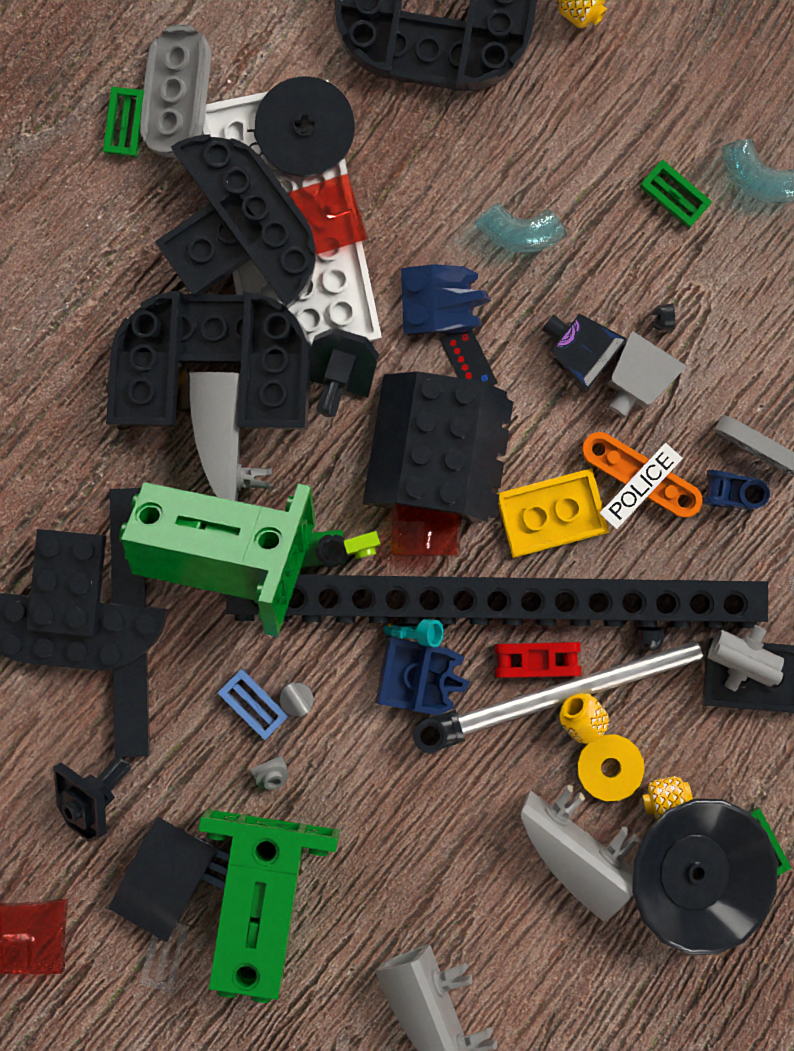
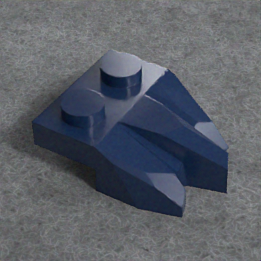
M431 264L401 268L403 334L410 336L430 333H462L482 326L480 317L474 316L472 310L491 300L487 291L471 289V284L478 279L479 274L465 266Z
M387 637L375 703L433 715H440L454 709L453 702L448 698V691L464 692L470 681L455 675L453 672L454 666L461 665L465 657L448 648L421 646L418 642Z

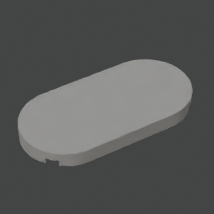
M185 24L172 25L163 30L164 34L159 39H154L147 55L140 134L152 151L167 158L176 157L171 149L172 145L186 138L201 135L204 127L211 49L203 34Z

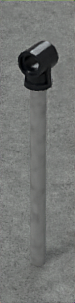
M693 641L462 715H457L456 710H452L430 718H424L414 726L413 740L421 751L436 753L441 749L465 742L464 735L564 704L568 698L580 693L592 695L703 660V654L699 643ZM427 726L436 727L439 731V738L433 744H425L420 739L421 731Z

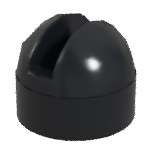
M674 304L656 306L651 315H659V321H651L652 325L662 331L675 330Z
M658 626L637 627V642L643 650L650 648L651 651H656L660 648L664 640V628Z

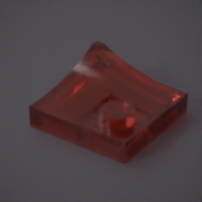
M349 174L288 192L309 223L314 237L316 255L369 239Z
M396 505V510L393 509L391 555L459 557L462 515Z
M68 899L0 903V974H62L65 971V931Z

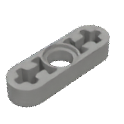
M721 416L714 429L718 435L785 473L794 476L793 451L732 417Z

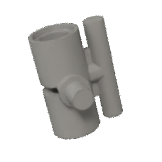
M754 625L750 635L745 636L744 640L724 630H720L716 634L708 651L707 658L729 668L727 672L730 675L724 686L737 691L741 681H746L747 677L769 687L773 686V684L778 685L781 682L784 658L762 648L764 644L761 642L767 632L765 629Z

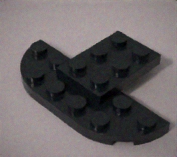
M210 134L186 138L172 145L173 153L210 204L157 239L155 243L194 298L251 260L285 308L289 309L306 291L315 269L316 248L314 237L303 213L259 154L241 141L233 138L211 137Z
M37 529L31 594L0 593V654L9 659L30 664L89 670H109L123 667L136 661L154 646L165 627L169 609L100 602L107 535Z

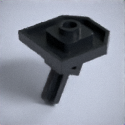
M331 328L315 335L312 342L314 365H311L310 381L323 384L324 387L317 406V412L324 417H334L343 393L350 392L363 397H369L379 353L367 337L338 328Z
M116 758L98 778L93 775L82 778L62 762L53 766L57 807L68 827L89 843L107 834L105 808L115 798L111 791L131 770L130 764L124 758Z

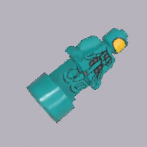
M424 619L418 626L387 623L384 627V633L386 636L394 638L417 639L421 646L438 647L443 640L444 629L440 621Z

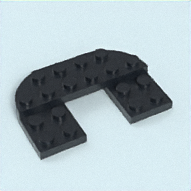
M335 0V18L340 40L347 53L359 66L368 72L391 80L452 90L474 91L497 84L509 76L520 64L530 43L537 0H470L467 21L401 11L403 0Z
M179 291L166 292L155 295L140 303L141 307L128 319L125 318L120 324L113 339L110 354L106 424L110 426L175 427L179 363L241 364L238 410L239 428L308 430L311 365H314L313 349L310 338L301 322L277 300L254 292H245V295L200 294L196 298L192 294H182Z

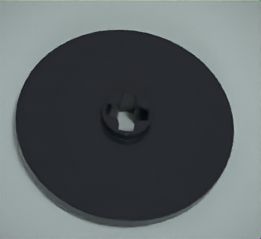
M299 76L280 82L264 96L255 117V135L261 152L274 167L293 176H317L336 167L348 154L355 134L354 114L347 98L337 87L316 77ZM303 119H308L309 125L314 126V128L308 129V134H302L301 129L296 127V125L302 124Z

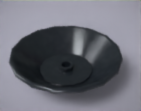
M691 799L666 810L645 832L633 860L632 893L642 921L663 944L688 955H718L744 943L765 921L777 893L778 862L768 833L749 811L724 799ZM698 867L699 875L693 878L692 872Z

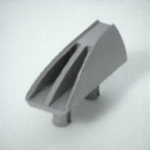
M190 373V406L195 442L202 467L216 497L238 501V491L241 490V487L271 490L270 482L256 480L255 477L272 475V468H246L240 464L241 428L238 427L240 374Z
M568 785L551 806L530 790L524 801L521 820L539 856L570 893L603 922L607 921L633 895V867L623 859L639 843V838L634 833L623 843L627 836L628 828L622 827L610 844L605 847L568 819L580 803L585 800L581 792L567 802L573 791V786Z
M425 944L381 963V966L375 970L396 1018L417 1051H490L497 1049V1039L486 1040L490 1038L493 1032L491 1027L467 1036L464 1035L448 991L472 984V975L459 976L468 968L466 963L440 972L430 944Z

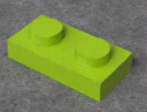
M377 531L344 540L347 554L349 556L355 554L357 560L375 555V548L381 546Z

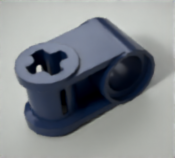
M707 470L706 476L709 477L706 497L702 498V504L753 511L765 506L769 501L770 489L763 480L738 476L737 474L725 471ZM748 486L756 487L759 490L760 499L757 504H752L746 500L745 490Z

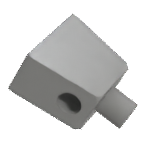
M634 331L626 338L627 340L623 344L607 381V385L618 392L610 403L609 408L622 417L627 416L634 403L643 409H647L686 367L685 364Z

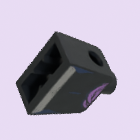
M553 314L542 328L543 332L556 341V344L548 353L549 357L583 393L590 388L627 340L620 334L581 314L577 315L570 326Z

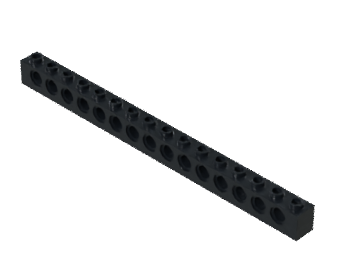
M298 575L294 588L300 589L305 597L304 603L298 608H292L288 605L283 622H288V615H302V622H322V616H335V622L355 623V616H369V623H389V617H402V623L419 624L422 621V617H436V620L440 621L441 624H456V617L469 618V624L489 625L490 618H503V625H523V618L536 619V625L557 626V619H570V626H590V619L603 620V626L624 627V620H637V627H657V620L671 621L670 627L691 628V621H704V628H724V621L738 622V628H753L754 625L758 626V622H768V581ZM325 589H333L338 595V603L331 609L323 607L319 601L320 594ZM360 589H365L372 595V603L366 609H359L353 603V595ZM400 590L404 593L406 602L401 609L394 610L387 605L386 596L390 591ZM432 590L437 593L439 603L435 609L426 610L421 606L420 596L424 591ZM459 591H466L472 597V605L467 610L461 611L454 605V596ZM494 591L501 592L506 600L505 606L499 611H493L487 604L488 596ZM527 592L535 593L539 599L538 607L530 612L526 611L521 605V598ZM562 592L569 594L572 599V606L566 612L559 611L555 606V598ZM594 593H600L605 598V607L600 612H594L589 607V598ZM629 593L634 594L639 601L638 608L632 613L627 612L622 605L623 598ZM662 594L668 595L672 601V607L666 613H661L656 606L657 598ZM697 594L705 600V608L698 614L694 613L690 607L692 597ZM227 595L226 614H235L234 621H255V615H258L259 607L255 605L253 600ZM729 595H733L738 600V609L733 614H729L724 609V600Z

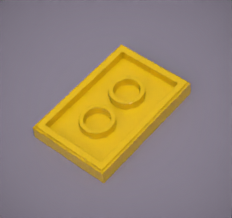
M592 468L496 493L499 494L498 508L512 558L609 533L607 521L600 514L603 506Z

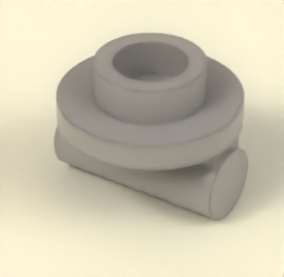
M292 682L281 689L280 704L287 714L302 717L311 711L314 698L311 689L307 685Z
M282 755L251 768L257 786L262 789H277L286 782L289 776L287 765Z

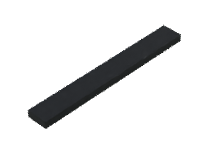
M141 488L109 489L112 603L147 607L146 577L132 574L129 562L125 559L123 543L119 540L121 527L124 522L128 523L131 516L132 499L135 494L140 493ZM147 651L131 664L113 669L115 757L150 755Z

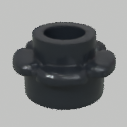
M340 535L323 536L318 542L319 547L316 548L318 560L325 562V565L328 567H337L340 565V562L346 561L349 555L344 545L345 539ZM331 547H334L336 549V552L334 554H331L329 552V549Z

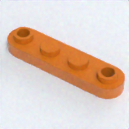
M595 432L589 435L584 440L581 449L582 456L587 463L624 485L650 460L604 432ZM594 444L603 446L604 452L601 456L593 453L592 447ZM672 472L647 496V499L680 518L691 517L698 513L703 502L701 492L695 486ZM681 495H685L689 499V504L686 508L681 507L678 503V498Z

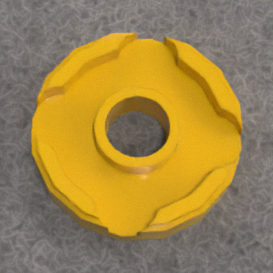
M603 734L601 738L585 744L581 749L577 761V775L582 786L593 797L604 801H620L632 795L640 786L644 775V759L638 747L629 739L616 734ZM608 758H614L619 763L618 773L611 777L605 776L601 771L602 763Z

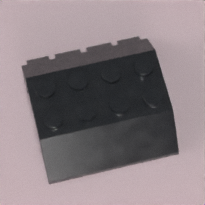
M419 371L383 374L363 505L395 510L396 505L462 515V520L477 523L488 522V518H496L499 494L493 493L492 490L501 488L504 462L497 460V457H504L506 455L509 430L503 428L502 424H510L513 401L506 398L507 392L483 381Z

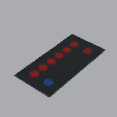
M473 330L447 334L440 338L459 378L483 381L490 385L498 384Z

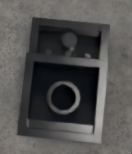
M157 817L128 868L108 909L163 941L168 942L218 851L162 818Z

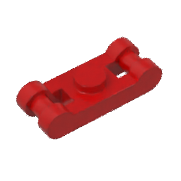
M581 642L494 644V654H497L498 667H494L495 677L582 676L581 665H578V652H581ZM555 653H564V666H556ZM511 654H521V667H511Z

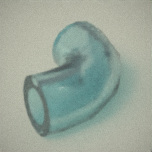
M739 140L724 145L721 148L722 157L731 179L747 195L765 203L794 202V169L774 170L767 167L759 159L753 140Z
M497 203L475 221L478 229L493 243L517 253L541 251L560 242L567 236L565 227L549 209L533 219L522 220L513 217L501 203Z

